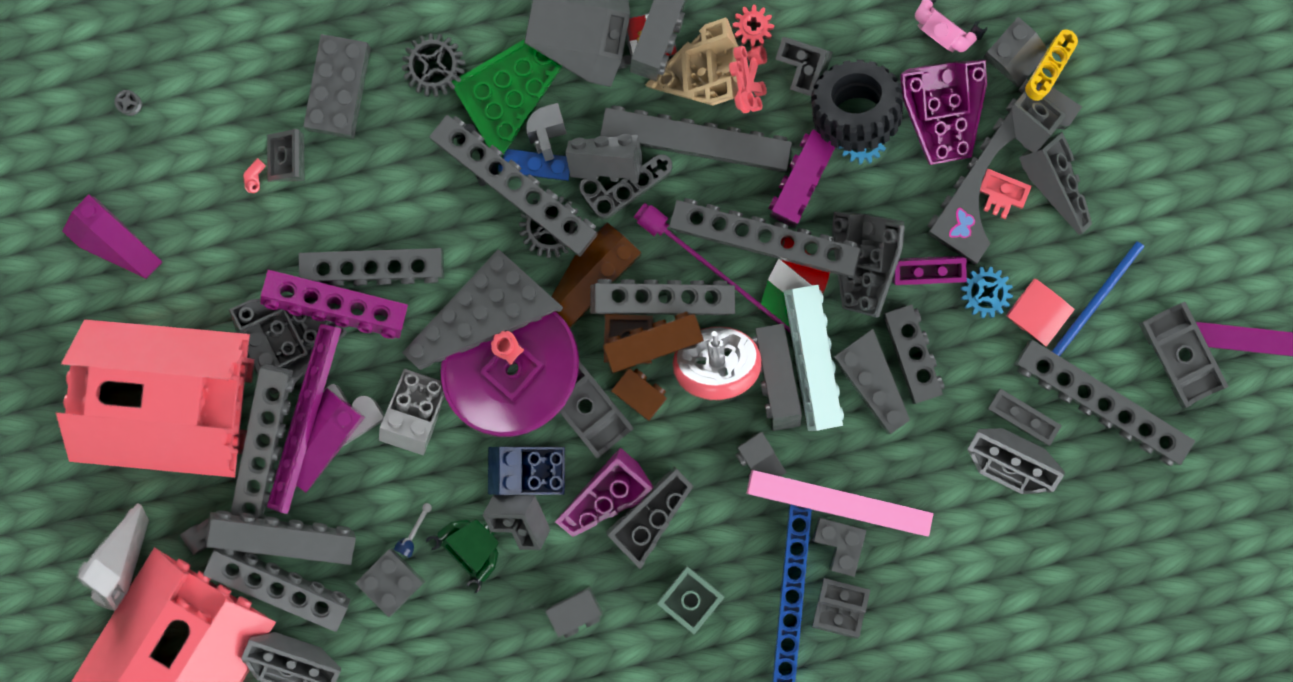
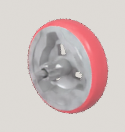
M709 327L701 329L704 339L702 343L675 352L673 371L678 383L690 394L707 400H724L744 393L756 382L761 371V354L756 343L745 333L733 328ZM726 351L731 352L729 356H725ZM702 360H706V364H705V365H704V364H698L697 362H698V361H702Z

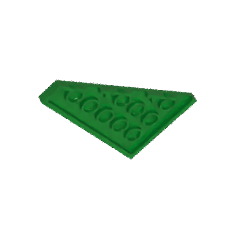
M525 39L460 76V82L452 81L455 86V92L484 138L485 143L489 148L493 145L503 153L501 157L504 156L562 68L558 63L525 44Z

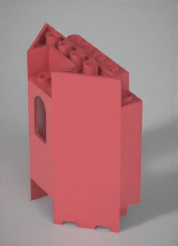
M84 320L61 363L63 365H70V371L66 375V383L68 384V391L64 397V408L66 410L65 413H56L69 462L235 478L237 454H243L247 430H240L245 382L252 383L254 359L247 358L250 334ZM105 381L144 384L141 408L111 406L101 403L99 401L101 384Z
M154 547L131 584L128 593L113 613L71 682H243L250 671L246 663L241 660L249 638L269 634L276 622L252 608V603L241 596L236 598L231 595L232 590L222 584L218 586L210 582V578L203 576V572L195 573L189 569L191 565L184 560L178 559L176 561ZM180 619L189 625L190 636L170 669L149 656L169 623Z

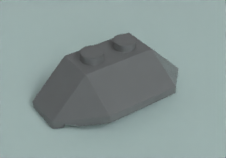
M1003 428L978 429L967 449L980 474L1020 494L1054 492L1065 475V471L1046 449Z
M277 632L250 637L241 657V660L246 663L256 680L261 682H336L341 672L339 665L321 647Z

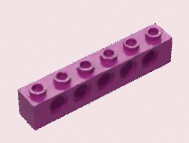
M272 270L267 271L260 304L271 310L282 309L295 316H311L313 320L319 322L327 320L334 322L339 327L351 326L358 328L363 333H379L388 339H400L408 304ZM283 292H290L293 296L284 298L281 294ZM311 297L314 298L316 302L313 304H308L304 300L306 298ZM331 303H335L339 305L340 308L332 310L328 307V305ZM353 309H359L363 312V314L357 316L352 314L351 311ZM376 315H383L386 320L377 321L374 317Z

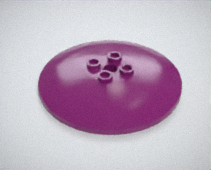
M556 312L545 315L541 320L532 321L526 326L511 332L517 339L518 345L524 349L513 362V364L518 365V371L514 375H508V368L511 365L505 359L499 358L492 352L491 342L493 340L482 342L479 346L465 352L446 357V360L442 361L441 383L444 395L451 409L464 423L487 435L512 437L538 429L550 421L563 408L577 380L579 355L572 331Z

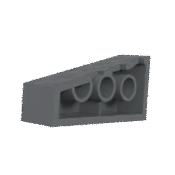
M784 324L755 328V336L752 337V340L756 343L761 354L760 373L763 374L764 381L760 382L762 395L767 397L768 404H765L767 419H771L773 431L801 426L802 413Z
M873 329L832 358L887 434H892L910 421Z
M674 466L637 505L630 508L606 531L607 536L641 569L650 552L656 546L657 541L669 526L671 519L693 488V485Z

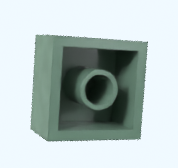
M686 566L658 600L657 605L695 635L724 599V595L690 567Z

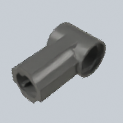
M209 518L199 525L192 526L180 535L193 556L207 548L206 534Z

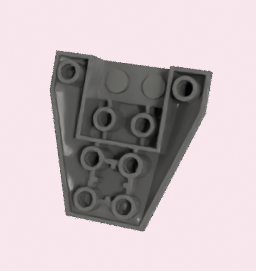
M532 0L524 43L585 81L611 87L622 60L630 17L629 0Z
M834 212L832 229L834 242L843 244L844 240L857 243V248H860L862 251L854 279L838 275L843 309L873 317L880 316L902 252L904 221L872 214ZM834 250L837 261L841 256V252Z
M287 295V296H283V297H284V298H290V297H292L293 295ZM311 297L306 298L304 300L308 304H313L316 302V300ZM251 299L229 309L236 333L250 334L248 358L254 359V370L257 376L259 375L260 367L268 364L293 370L292 378H295L296 383L307 371L320 323L340 328L341 332L338 341L347 334L344 327H339L331 321L319 322L313 320L311 316H295L286 310L268 309L260 304V299ZM332 303L328 305L330 309L335 310ZM273 387L269 390L272 395L279 392Z

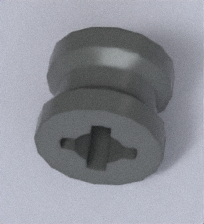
M130 90L120 91L115 97L114 104L116 108L127 116L137 115L142 109L141 98Z

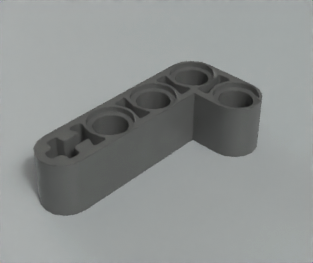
M657 155L641 166L640 175H646L649 178V183L645 186L631 183L630 179L625 178L606 191L598 180L584 178L580 183V193L598 218L609 219L667 178L672 171V161L666 155ZM658 162L661 164L667 163L666 171L658 170L655 172V177L657 178L653 179L652 173L648 168H651L653 172L658 168ZM586 184H595L597 186L596 192L594 194H586L584 192ZM625 188L629 190L630 196L625 200L619 199L617 197L619 189ZM602 202H607L610 204L611 209L608 213L603 214L598 211V205Z

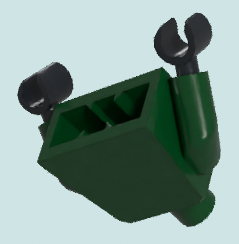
M477 519L472 522L469 520L450 522L437 535L426 539V543L435 539L437 544L431 550H436L443 546L465 571L473 577L468 581L467 588L470 583H477L478 588L474 593L480 591L482 582L487 580L496 567L499 554L496 547L499 542L494 535L497 532H490L487 523L483 526Z

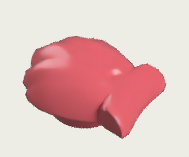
M501 331L500 334L494 335V340L491 342L492 352L499 358L505 359L510 365L524 351L518 345L515 336L509 331Z

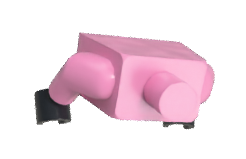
M922 0L915 13V19L919 22L918 27L951 52L955 50L958 52L966 51L976 40H981L988 29L987 27L981 29L978 27L980 22L976 21L970 32L966 33L932 7L937 0Z

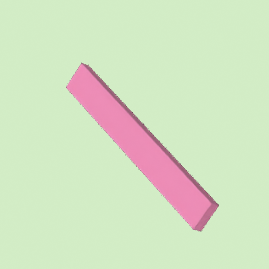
M751 470L746 492L749 495L929 537L933 513L755 470Z

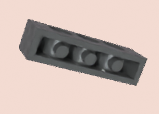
M909 305L883 314L912 403L917 404L943 395L944 383L941 376H936L934 367H937V363L933 353L929 354L926 345L929 344L926 332H921L919 326L921 316L918 309H913V306ZM903 325L912 327L913 335L910 338L902 335L901 328ZM912 347L918 348L921 352L918 360H912L909 356V350ZM919 370H925L928 373L927 382L921 383L918 381L917 372Z

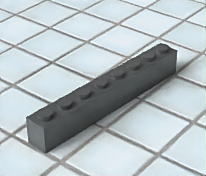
M614 105L611 106V109L605 108L600 136L638 135L640 146L783 173L787 171L792 142L787 141V137L774 135L773 138L764 137V133L750 131V134L741 133V129L735 127H727V130L717 128V124L707 122L704 125L694 124V120L686 118L675 121L671 120V116L658 114L657 117L648 116L646 111L634 110V113L626 112L624 107Z

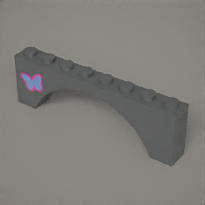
M1027 78L1019 88V91L1022 92L1021 95L1025 92V87L1029 81ZM1040 82L1036 85V86H1037V88H1036L1037 91L1039 90L1040 86L1042 85ZM1052 87L1045 97L1066 114V117L1057 127V129L1065 130L1070 126L1082 106ZM1014 98L1005 109L1008 111L1004 119L1000 117L992 128L996 131L992 138L986 137L979 149L982 150L978 158L974 156L966 168L969 169V172L965 178L960 176L953 186L957 189L953 196L947 195L940 207L943 208L941 214L939 216L934 215L927 225L930 228L927 233L929 236L959 256L965 257L973 265L978 263L990 245L980 219V187L992 159L1007 143L1016 138L1012 106L1017 100Z

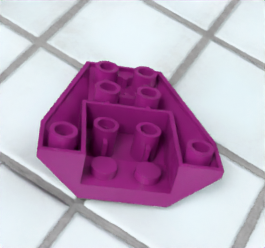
M986 60L947 62L910 68L901 73L903 101L928 164L933 165L971 158L987 87Z

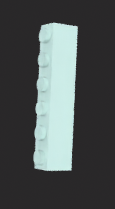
M819 285L785 290L784 296L808 431L843 426L844 413L838 400L840 390L834 377L836 368L830 354L832 345L826 331L827 317L823 313L822 291L819 290Z

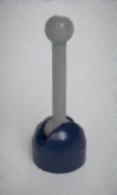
M425 503L422 506L423 511L408 538L399 540L394 547L395 551L408 558L414 552L412 539L425 515L432 509L429 503Z

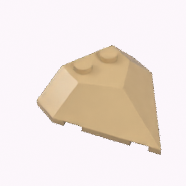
M725 17L705 24L699 30L700 34L691 44L687 42L668 61L664 75H659L657 81L650 79L645 84L646 87L712 106L734 99L737 96L738 85L736 76L733 77L730 73L729 64L736 61L733 50L738 45L728 19Z

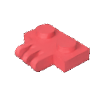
M987 169L980 187V193L988 195L983 211L988 212L991 204L995 206L992 214L997 216L1001 207L1003 208L1001 218L1006 219L1011 205L1020 209L1024 207L1032 186Z

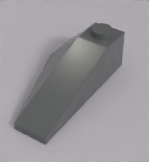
M1063 132L1050 137L1035 154L1028 149L1019 159L1023 170L1026 171L1033 184L1080 235L1092 225L1085 197L1079 194L1078 182H1080L1078 174L1074 175L1071 162L1074 161L1072 151Z

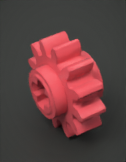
M756 5L752 6L751 11L743 7L744 15L736 13L735 18L739 22H735L732 25V28L739 29L734 37H743L741 45L750 41L751 48L754 47L756 41L763 46V37L771 39L772 36L767 30L774 29L773 24H768L772 19V15L764 16L765 8L758 12L756 11ZM755 22V25L759 27L756 28V31H752L751 27L747 25Z

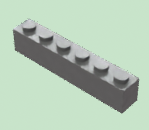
M218 510L216 513L210 512L206 547L351 565L356 536L354 531L346 526L329 528L323 523L306 525L299 520L283 522L279 521L276 517L260 519L255 518L252 514L243 513L241 516L231 515L228 511Z

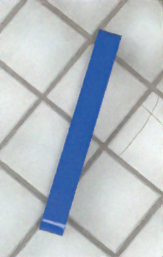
M789 504L772 682H795L812 509L798 508ZM802 518L805 522V527L802 531L797 532L793 529L792 523L795 519ZM794 542H800L803 546V550L799 555H793L790 552V546ZM792 566L800 568V576L796 579H791L788 576V569ZM789 590H796L798 593V599L793 603L787 602L785 598ZM785 615H795L796 622L793 626L788 627L784 625L783 618ZM783 639H793L794 645L790 650H783L781 648V641ZM782 662H789L792 668L789 673L782 674L779 672L778 668Z

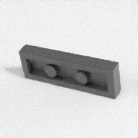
M1002 389L998 390L987 408L1047 446L1051 445L1062 426Z

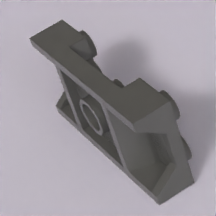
M1186 302L1179 303L1139 323L1148 344L1152 345L1172 384L1171 389L1181 408H1187L1195 402L1229 387ZM1182 348H1186L1190 352V359L1186 362L1179 358V351Z
M579 361L574 389L568 401L559 412L595 457L599 458L634 428ZM584 399L592 402L593 407L589 413H582L579 410V403Z

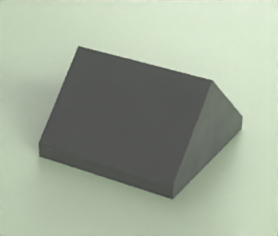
M293 129L267 135L268 182L305 181L304 134L300 130Z

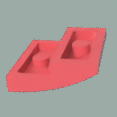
M1033 279L1007 313L1006 317L1021 330L1029 333L1041 345L1047 347L1075 309L1037 279Z

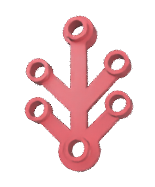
M762 45L752 47L747 53L744 46L735 47L733 53L736 61L729 64V70L733 77L736 76L737 79L736 107L743 113H748L750 110L752 112L760 111L763 106L759 96L766 95L767 91L763 81L754 82L758 65L767 63L766 50Z

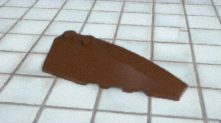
M607 222L597 232L596 238L580 257L577 254L574 256L551 297L563 309L560 312H555L571 329L590 309V285L597 283L598 279H611L612 284H614L641 256V252Z

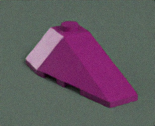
M89 194L71 212L62 230L79 248L145 279L163 263L97 198Z
M329 388L322 394L296 484L305 493H307L365 418V416Z
M619 448L555 522L574 537L596 526L599 522L609 517L612 518L618 515L619 512L637 505L653 489V485L639 463L622 448Z

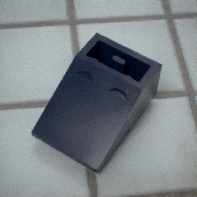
M488 447V495H565V447Z

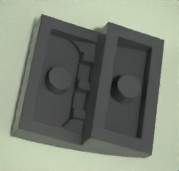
M824 578L812 628L858 639L863 617L867 609L870 590Z

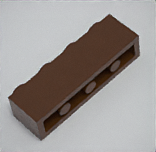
M688 311L675 315V320L666 323L665 319L652 323L653 328L646 331L640 327L629 331L630 336L621 339L620 335L606 339L607 344L603 345V349L612 373L702 343L704 339L695 314L689 315Z

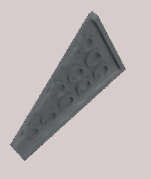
M498 249L402 353L417 368L422 370L431 366L434 362L446 360V357L465 352L479 346L482 342L491 341L494 339V335L500 334L501 331H515L532 321L541 320L545 315L555 311L560 312L563 307Z

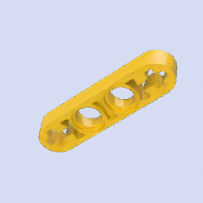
M1067 29L1062 30L1052 41L1025 87L1026 94L1030 99L1034 101L1042 100L1051 90L1078 44V38L1074 32ZM1066 40V41H1067V43H1066L1067 45H1066L1065 47H1062L1061 45H1062V44L1064 43V41ZM1052 53L1058 54L1061 58V62L1056 61L1053 58ZM1042 69H1048L1052 77H1047ZM1040 82L1042 85L1040 86L1039 90L1037 91V90H1036V88H1037L1036 85Z

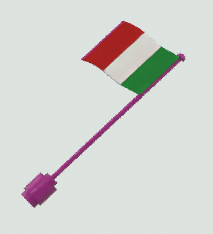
M644 203L634 216L637 224L655 237L656 234L661 236L665 233L721 279L727 281L729 285H735L736 291L775 322L784 324L785 330L790 334L784 291L819 285V290L823 294L826 289L829 272L778 259L767 280L760 304L667 229L669 224L666 223L669 218L653 205L649 206ZM786 238L783 248L790 249L794 246L795 242L791 238Z

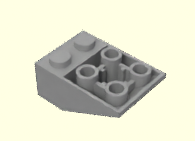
M404 369L381 423L379 441L424 456L445 397L441 381Z

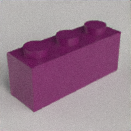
M963 256L899 258L891 282L894 285L967 282L966 258Z

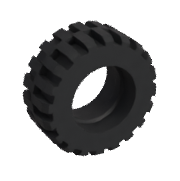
M857 59V62H850L848 60L844 61L842 65L836 64L830 67V71L826 70L814 84V90L811 94L813 122L817 133L821 134V138L825 142L831 141L832 146L838 149L843 147L845 151L851 152L852 149H858V152H862L866 148L875 149L880 143L885 144L890 140V136L893 137L897 133L898 127L902 123V88L897 77L892 72L889 73V69L882 65L879 67L876 62L872 61L866 63L864 60ZM853 98H865L877 104L873 109L864 113H848L838 108L841 103Z

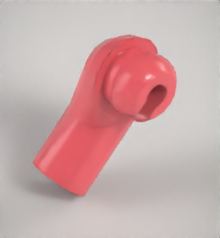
M258 158L243 174L244 187L249 193H257L259 191V173L266 167Z

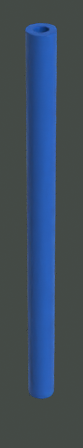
M1138 241L1133 245L1052 350L1053 353L1061 356L1142 251L1144 245Z

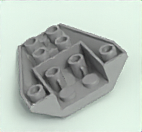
M138 503L127 512L124 520L91 556L89 561L81 565L78 571L77 578L81 584L92 590L91 599L100 607L112 611L117 609L129 591L149 523L142 505Z

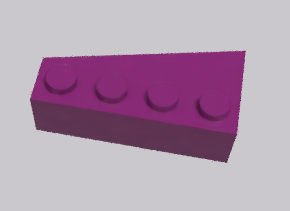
M812 129L810 135L805 133L799 145L803 147L800 156L794 155L789 165L793 170L789 177L784 175L779 185L782 192L779 198L774 196L768 208L772 210L770 217L794 229L835 149L831 145V141L825 142L821 138V134L817 133L814 129Z

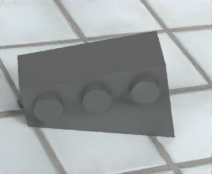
M638 135L599 136L593 139L576 138L568 141L566 149L570 177L597 180L599 176L610 177L611 181H618L619 178H628L631 183H638L643 160Z

